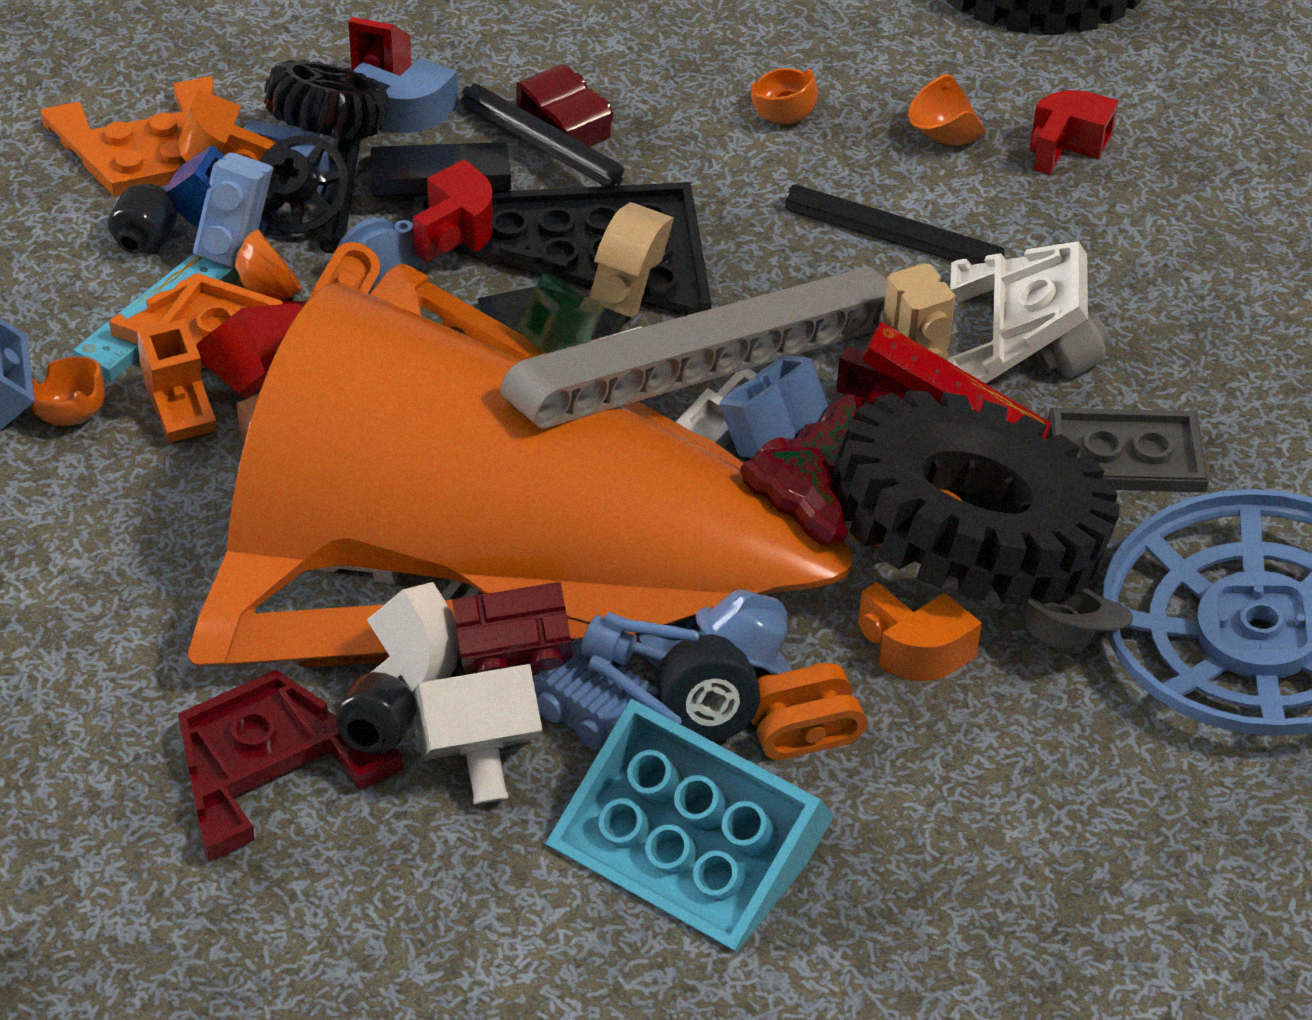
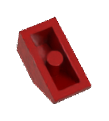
M356 17L350 18L348 25L351 71L362 62L401 76L412 65L410 34L393 24Z

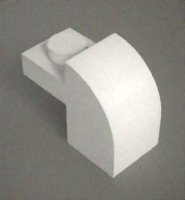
M433 582L401 590L367 619L390 656L372 672L387 673L400 679L409 687L411 693L415 690L418 683L449 678L452 675L460 654L455 617Z

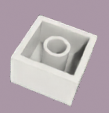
M530 664L418 683L412 694L416 703L414 720L422 761L458 754L466 756L474 805L509 798L505 788L499 749L504 748V746L530 742L542 731Z

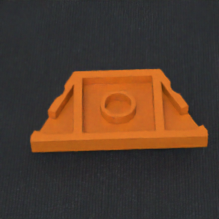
M195 273L178 282L173 289L161 291L146 299L147 309L128 319L121 313L112 317L109 321L111 336L138 345L137 330L186 318L195 344H197L241 308L283 304V301L200 273ZM201 361V367L210 369Z

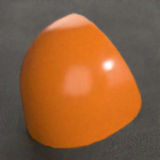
M943 74L924 86L917 93L909 107L908 117L911 124L931 140L943 145L961 146L969 144L987 132L962 89L950 74Z

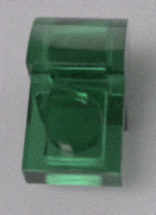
M542 273L537 286L535 285L517 330L541 351L554 352L590 342L604 312V307L595 299L582 297L559 277Z

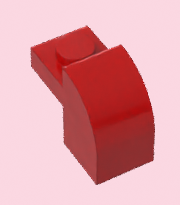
M1080 90L1060 91L1040 100L1035 109L1030 152L1036 153L1033 170L1051 175L1064 150L1099 159L1113 135L1119 100Z
M463 159L427 178L428 209L413 216L414 253L425 262L452 250L462 243L474 252H477L488 243L492 236L493 202L491 184L484 174Z

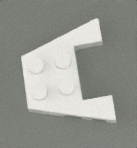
M1079 241L1026 249L1025 257L1005 259L1000 253L987 255L984 260L986 263L971 265L967 259L951 262L950 289L956 295L957 301L963 302L994 290L993 340L991 342L948 358V362L986 384L1088 320L1087 253Z

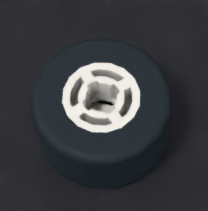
M713 634L700 635L697 641L684 640L676 644L662 659L656 675L660 702L681 718L682 726L712 742L726 740L743 731L755 718L760 704L759 682L753 666L750 664L745 653L723 636Z

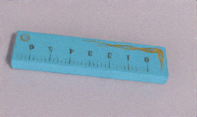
M193 253L118 314L121 313L126 319L147 309L146 299L161 291L173 289L178 282L195 273L230 284L235 282L240 276L236 267H230ZM109 321L73 349L74 356L90 357L99 362L104 379L110 382L139 360L138 345L111 336Z

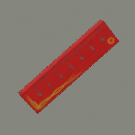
M882 321L874 331L861 359L863 362L912 391H928L938 403H940L943 392L967 396L972 410L980 412L984 400L1008 407L1006 421L1016 423L1025 414L1047 425L1042 437L1043 439L1046 438L1051 424L1049 421Z

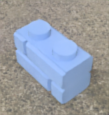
M230 152L213 164L209 180L211 187L206 193L193 253L221 264L235 267L237 253L242 246L243 240L250 232L259 229L274 167Z

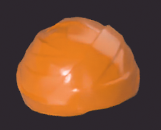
M259 229L250 232L243 240L235 262L236 270L240 276L239 280L244 287L281 301L299 295L303 287L292 270Z

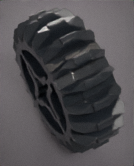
M302 59L299 62L288 60L277 63L275 67L271 68L270 77L267 78L264 89L266 93L264 101L266 109L277 120L285 121L288 126L299 127L302 131L314 132L318 136L321 134L328 135L334 139L336 137H344L349 140L355 137L364 139L368 136L377 135L378 131L381 130L383 120L386 119L388 110L386 105L388 100L386 89L375 79L367 78L364 73L351 71L350 68H342L335 64L330 65L320 61L309 62Z

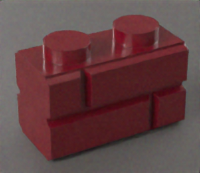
M561 581L452 599L464 675L530 664L531 669L534 671H548L561 666L564 659L573 658Z

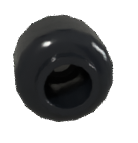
M154 184L132 185L122 192L109 215L108 229L123 250L130 253H153L160 250L177 221V209L170 195L161 187Z
M371 672L362 675L350 686L338 704L335 714L336 728L342 739L355 750L370 755L388 753L402 741L413 723L416 714L415 698L409 687L392 675L381 672Z

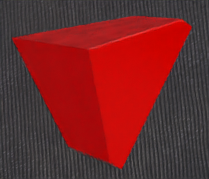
M298 303L241 308L196 344L201 361L245 399L262 387L270 365L287 330L303 307Z

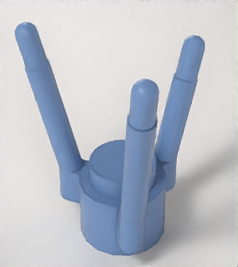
M608 612L606 617L600 614L595 615L585 632L581 645V654L591 658L588 669L605 675L645 706L681 725L682 720L678 715L616 669L614 665L618 663L625 666L632 653L659 663L667 654V652L636 642L637 636L630 632L688 641H697L700 636L699 633L695 630L626 619L611 612Z

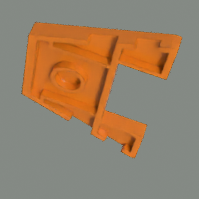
M212 76L173 83L174 97L180 109V112L158 113L147 119L127 123L117 121L110 123L106 127L90 129L79 101L40 109L42 123L48 131L53 130L60 137V143L68 151L73 150L83 160V166L113 196L122 194L127 187L132 185L154 184L159 187L169 184L178 168L186 163L179 152L178 140L197 90L201 89L215 95L214 80Z

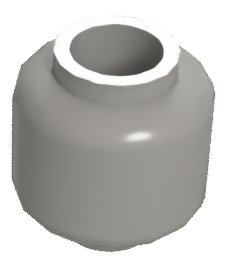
M1090 311L1088 312V320L1035 352V356L1047 373L1056 370L1060 376L1072 379L1100 364L1105 359L1106 346L1110 344L1109 334L1098 315Z

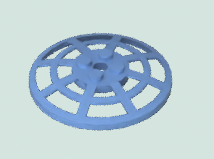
M1259 489L1218 491L1191 497L1173 504L1143 521L1123 540L1113 555L1104 579L1103 597L1118 603L1126 576L1135 562L1146 551L1168 571L1155 589L1149 613L1128 609L1134 617L1131 625L1127 626V628L1151 633L1152 641L1160 657L1177 676L1161 683L1144 669L1128 650L1122 640L1120 629L1106 631L1108 641L1117 659L1126 671L1157 700L1185 716L1208 725L1245 734L1270 736L1311 734L1312 716L1285 718L1283 709L1312 704V689L1281 696L1278 678L1290 676L1302 670L1312 675V553L1293 546L1274 542H1262L1261 516L1280 517L1312 525V497L1284 491ZM1231 516H1239L1241 542H1231L1209 547L1190 555L1186 559H1183L1164 539L1171 533L1198 522ZM1242 559L1243 572L1226 576L1214 584L1199 573L1202 569L1218 563ZM1264 559L1289 563L1311 573L1302 582H1299L1283 574L1265 571ZM1181 585L1200 599L1197 620L1165 616L1170 599ZM1252 620H1265L1273 627L1259 629L1250 625L1249 622ZM1168 636L1198 639L1202 649L1209 657L1190 669L1174 651ZM1226 670L1241 676L1255 678L1258 696L1234 692L1215 685L1210 681ZM1198 690L1209 697L1228 704L1260 709L1262 718L1246 717L1216 710L1184 697V695Z

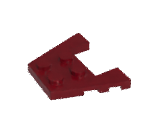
M273 670L178 713L204 853L209 862L255 840L253 825L233 798L327 753L333 754L358 790L403 770L402 755L395 748L381 755L365 754L353 749L339 734L336 728L335 715L328 711L327 703L278 670Z

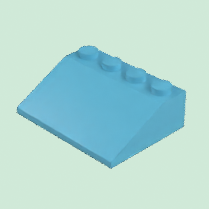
M631 698L545 844L737 952L805 868L833 820L834 815L821 799Z

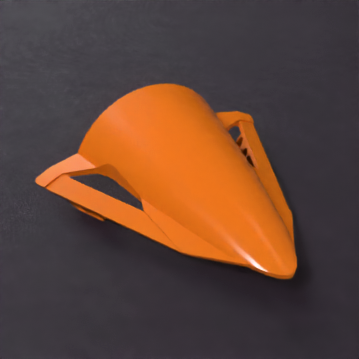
M398 264L385 273L370 294L345 283H332L325 286L307 301L287 330L267 372L250 421L233 494L227 552L200 612L188 650V658L193 665L200 667L294 661L297 666L301 667L384 662L390 656L367 619L385 604L269 613L255 612L260 604L304 571L332 566H356L447 578L470 584L483 594L561 581L571 641H574L579 637L583 640L590 622L597 614L606 617L608 612H611L626 619L671 625L696 617L697 611L703 607H715L736 589H746L760 595L830 585L846 578L852 571V553L845 542L827 543L823 546L818 544L805 533L794 517L778 511L764 495L754 493L743 482V476L740 473L743 462L714 441L688 430L639 401L549 428L538 427L502 397L500 388L505 375L515 364L524 359L550 353L551 351L428 281L429 276L409 265ZM420 306L443 318L442 325L422 317ZM445 600L454 615L452 600ZM630 632L635 635L641 634L636 632Z

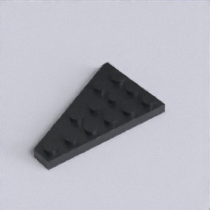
M691 182L614 186L611 189L600 186L492 192L493 233L488 243L477 252L471 250L464 243L452 249L592 288L599 264L594 262L602 237L616 212L621 207L632 202L674 217L662 262L650 269L642 301L687 314L711 309V297ZM414 195L415 215L428 209V195Z

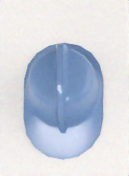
M736 589L715 607H703L697 611L696 622L704 635L723 636L729 639L738 649L745 653L752 666L761 667L775 675L792 671L786 659L779 652L787 635V611L778 599L760 595L746 589Z

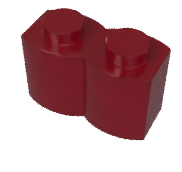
M560 64L516 82V106L587 146L611 137L613 111L609 102L593 90L588 89L584 78L568 66Z

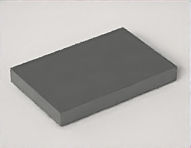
M1089 408L1049 409L1050 437L1063 434L1080 446L1077 457H1092L1105 471L1101 480L1112 481L1115 490L1207 492L1209 480L1198 411Z

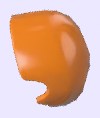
M778 68L764 74L757 82L751 84L752 102L756 111L762 118L772 124L791 125L804 120L813 112L818 100V86L810 69L802 72L797 69Z
M72 356L54 360L48 364L47 375L42 383L39 384L36 379H32L35 399L34 403L30 405L32 413L39 419L54 426L82 424L96 415L103 405L105 383L101 364L90 357Z

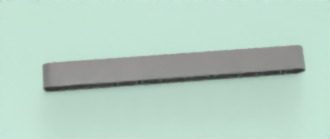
M864 267L524 359L507 372L501 383L500 392L503 398L540 428H549L773 362L787 355L793 356L874 332L881 321L883 322L887 278L872 267Z

